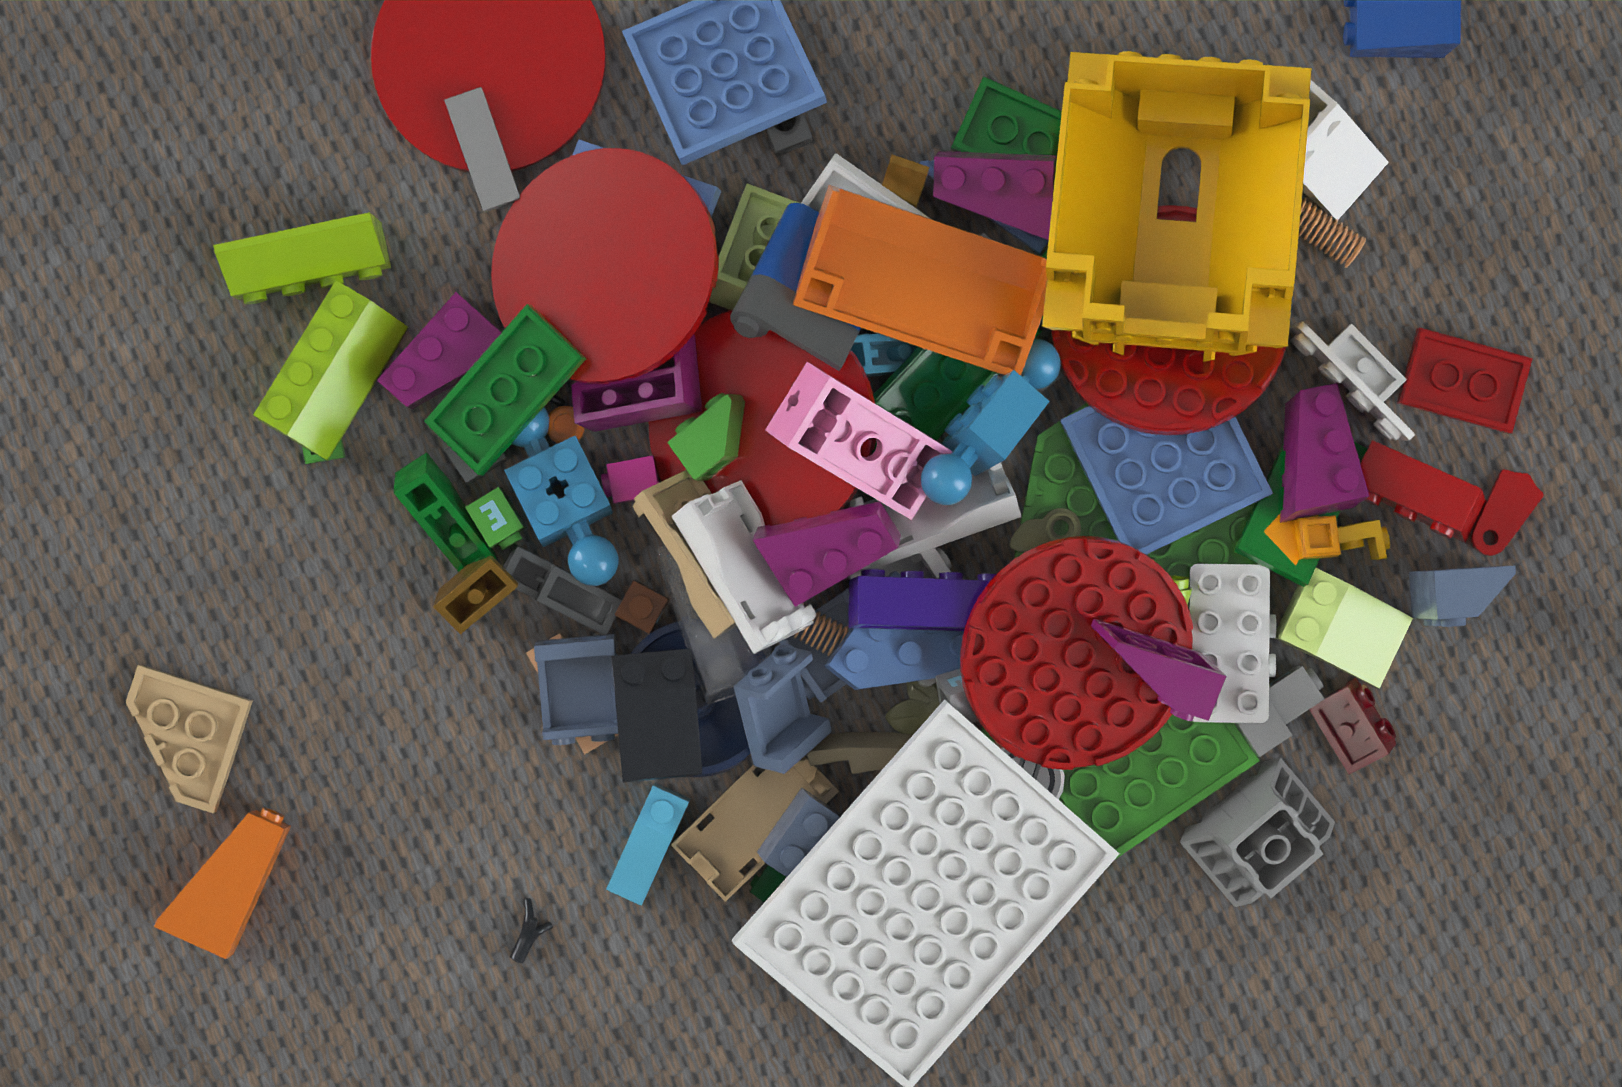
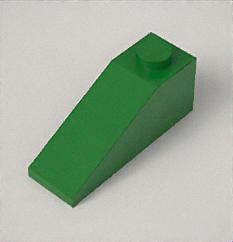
M427 452L395 472V496L458 572L467 565L489 556H493L496 559L495 552L486 543L454 486Z

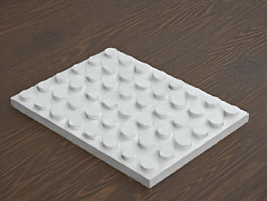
M944 699L733 937L732 942L733 945L903 1087H913L1116 859L1119 853Z

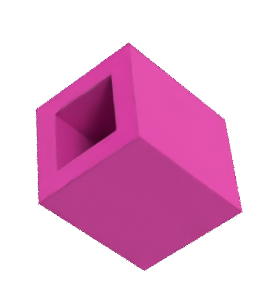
M653 455L606 464L608 473L601 474L604 493L606 497L612 496L614 504L635 501L634 498L639 493L659 483Z

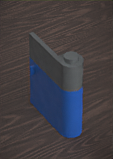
M791 203L786 207L731 313L730 320L735 330L744 337H762L771 330L839 371L861 327L793 305L819 212L805 204Z

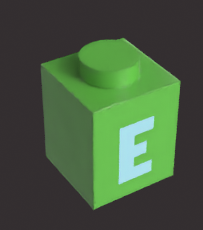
M497 487L465 507L490 548L500 545L501 549L505 550L523 539L519 532L527 527L503 488Z

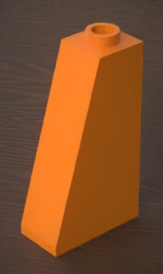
M262 807L261 812L257 810L249 812L159 916L154 927L224 959L232 956L291 828V825L282 822L284 815L266 807Z

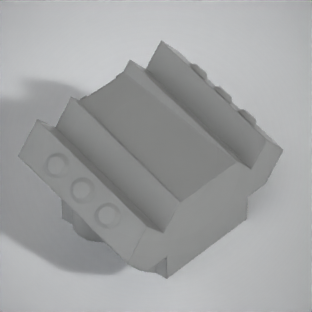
M1280 757L1264 761L1257 775L1244 778L1240 785L1225 799L1205 811L1201 823L1189 825L1185 828L1180 843L1232 905L1238 907L1253 903L1264 893L1271 899L1323 855V852L1319 849L1320 845L1330 838L1335 821Z

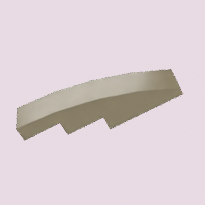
M845 732L829 734L807 753L810 766L849 760L852 774L880 770L890 762L913 735L894 732Z

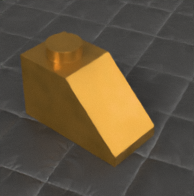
M892 154L882 186L917 208L930 167Z
M489 556L467 565L439 588L433 608L459 634H462L515 590L519 583L493 556Z

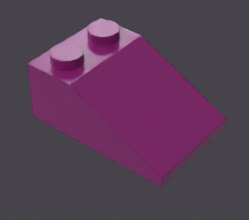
M1093 619L1091 627L1158 695L1157 700L1171 707V714L1186 721H1193L1194 716L1209 721L1227 676L1201 652Z

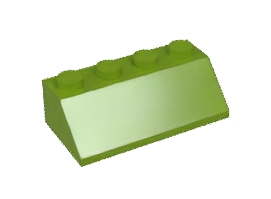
M370 212L213 245L230 295L237 300L243 299L245 305L267 301L266 294L282 291V296L299 295L306 292L305 286L320 283L321 288H331L336 280L344 284L343 278L358 275L359 280L375 279L383 276L382 270L391 268L382 222Z
M336 280L253 416L260 422L328 461L409 327L371 300Z

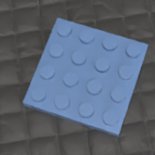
M692 0L622 31L681 166L827 103L821 85L780 0Z
M1091 406L1060 420V424L1117 540L1140 550L1146 555L1273 494L1236 417L1216 427L1183 435H1155L1129 429L1107 419Z

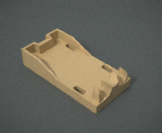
M685 470L643 490L634 498L636 502L633 504V508L639 518L645 514L677 562L691 605L715 639L734 628L736 623L671 517L689 501L706 494H712L703 480H693L689 472Z
M806 756L785 774L765 769L757 777L753 772L756 766L752 765L671 843V846L706 880L707 884L725 902L765 864L757 851L801 788H804L826 804L839 792L816 766H810ZM711 813L714 819L701 831L697 825ZM754 858L758 863L744 876L740 870Z

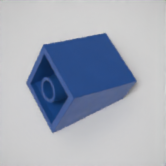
M1344 0V6L1350 7V22H1345L1343 42L1344 46H1350V57L1444 58L1461 43V0Z

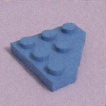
M893 571L888 577H900V574L897 571ZM851 628L824 667L854 690L935 679L937 675L960 669V652L964 632Z

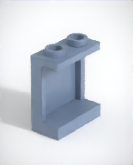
M849 588L815 610V612L820 611V617L826 614V620L831 617V623L837 620V625L842 623V629L848 626ZM820 622L808 644H805V641L814 623L811 624L802 641L799 639L804 630L800 631L795 639L794 635L780 641V645L774 649L784 645L793 646L794 648L812 653L813 660L800 673L807 698L811 700L816 696L821 703L845 686L846 683L824 667L839 646L844 632L837 641L830 656H827V653L836 638L838 630L825 652L822 653L821 651L833 627L828 632L819 650H816V647L824 634L827 624L814 646H810L821 625Z
M615 634L536 641L534 652L535 662H537L543 740L552 739L553 745H567L575 743V737L591 736L594 742L615 739V734H618L611 659V656L616 655Z
M782 645L733 686L753 765L756 767L785 774L832 732L829 718L810 714L800 673L813 660L810 651Z

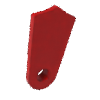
M1505 469L1500 471L1471 535L1472 544L1480 554L1493 556L1501 553L1543 498V492L1536 486L1528 473H1518ZM1486 531L1492 532L1495 537L1494 543L1491 546L1483 541V534Z

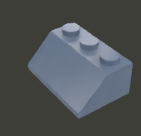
M1487 566L1409 572L1412 618L1423 619L1424 626H1465L1466 618L1479 617L1516 574L1515 566Z

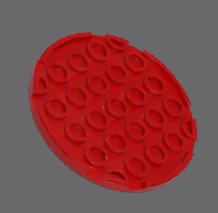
M385 0L374 26L371 42V67L379 100L396 129L409 143L429 158L447 167L469 172L444 100L482 87L511 171L513 172L525 169L547 157L553 156L564 148L582 128L588 117L591 116L601 93L606 70V48L602 25L591 0Z
M600 148L584 151L555 163L533 179L520 193V199L515 200L496 239L492 258V291L495 306L504 328L510 324L526 304L532 305L587 358L569 378L579 383L609 384V382L628 378L634 379L664 364L696 332L707 313L705 309L710 300L712 290L716 288L719 269V255L717 254L714 233L716 230L703 199L688 180L675 169L643 152L621 148Z
M1176 205L1158 206L1157 219L1196 222L1197 208ZM1052 330L1053 344L1060 356V367L1076 393L1089 406L1107 419L1126 428L1155 435L1190 434L1216 427L1231 420L1247 409L1266 390L1274 378L1286 350V347L1257 346V352L1231 356L1225 352H1215V360L1203 362L1204 351L1125 344L1124 355L1112 351L1113 343L1099 342V344L1093 345L1073 338L1072 331Z
M733 310L721 313L705 321L694 333L702 412L648 422L651 453L654 456L655 467L661 481L686 470L667 443L677 435L675 429L685 420L691 417L696 419L706 411V403L720 393L725 395L736 394L741 395L745 400L738 457L708 481L703 480L712 494L716 493L723 487L742 480L760 510L764 524H770V526L793 522L794 519L803 517L808 519L827 515L832 511L841 510L847 502L852 500L858 488L790 449L765 431L807 362L875 403L870 382L855 353L850 350L842 368L838 371L771 330L762 337L747 338L740 335L730 320ZM869 438L863 442L860 449L862 457L871 455L872 450L875 448V438Z
M1076 536L1053 540L1032 548L1012 560L995 575L979 595L971 610L962 637L960 652L962 684L969 705L979 723L999 745L1016 757L1040 764L1042 767L1061 770H1073L1076 767L1090 765L1101 766L1118 760L1142 746L1171 717V707L1157 700L1158 695L1091 627L1093 619H1097L1192 649L1193 623L1184 596L1170 575L1158 563L1140 550L1128 544L1103 537Z

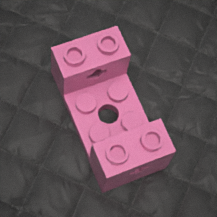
M809 362L805 364L765 431L790 449L910 520L914 518L927 497L921 486V473L924 466L931 458L937 455L951 454L953 452ZM869 438H875L877 441L875 452L868 457H862L860 449L863 442Z

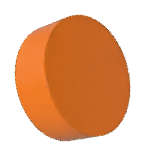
M560 406L550 412L547 434L554 442L560 443L573 436H576L578 441L582 438L585 428L575 424L573 407Z

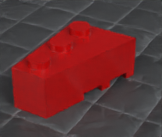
M1372 440L1360 464L1369 497L1364 501L1375 506H1379L1380 502H1383L1395 508L1393 513L1411 522H1415L1417 519L1429 525V529L1449 539L1453 537L1466 544L1486 502L1482 488Z

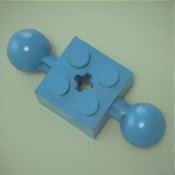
M1034 339L1021 376L1015 370L1002 378L995 375L986 386L981 384L966 401L970 407L963 415L958 413L944 429L948 436L942 442V445L953 452L931 458L922 470L921 486L930 500L941 505H952L960 502L971 489L972 475L976 477L1008 457L1050 402L1036 389L1049 386L1059 374L1061 366L1060 356L1052 344L1042 339Z
M543 407L512 442L515 446L524 447L529 458L504 471L542 547L568 536L572 544L568 555V566L571 574L582 584L589 586L602 585L615 575L619 563L618 553L609 540L594 535L589 525L612 514L613 511L577 437L573 436L552 447L549 446L545 438L549 429V415L545 407ZM554 486H568L564 489L565 496L558 499L555 494L549 495L553 492Z

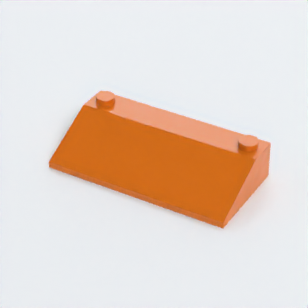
M829 185L814 227L793 305L1003 375L1015 370L1021 376L1044 312L1047 258Z

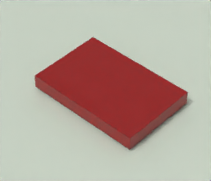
M1419 327L1416 330L1404 375L1407 380L1401 386L1397 404L1512 434L1533 358Z

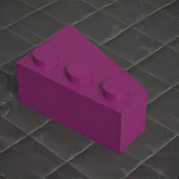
M939 151L934 157L933 197L1049 240L1057 156Z
M455 292L377 381L406 407L414 409L458 383L502 332Z
M693 334L690 340L664 364L637 378L609 382V384L579 382L572 384L575 424L597 432L702 412L695 335Z
M1338 384L1300 390L1285 403L1283 451H1286L1285 473L1282 475L1284 500L1283 509L1280 513V523L1354 508L1369 497Z
M875 502L832 511L830 514L808 519L803 517L784 524L757 527L752 540L796 607L896 550L899 547L901 534L881 502Z

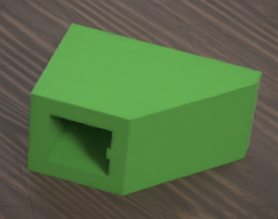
M724 393L716 395L706 403V411L696 419L691 417L682 422L675 429L677 435L667 442L693 480L708 481L738 457L745 400L741 395H725Z

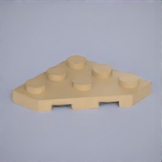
M138 665L126 704L132 716H135L145 736L144 740L157 765L161 767L175 801L213 814L216 813L253 700L148 666Z

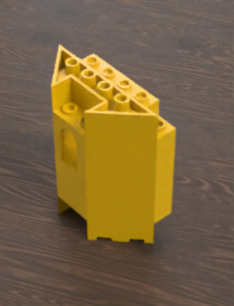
M1123 51L1118 53V55L1070 52L1068 80L1064 86L1046 260L1047 283L1042 327L1051 330L1072 331L1073 338L1093 345H1097L1099 342L1113 343L1112 351L1124 355L1125 344L1204 351L1203 362L1215 360V352H1225L1231 356L1257 352V346L1273 348L1288 346L1291 304L1295 284L1312 68L1263 65L1262 62L1251 59L1242 60L1239 63H1228L1216 57L1183 60L1182 57L1174 54H1162L1158 58L1143 57L1140 53ZM1174 149H1189L1199 157L1201 162L1196 222L1157 219L1162 162L1164 157Z

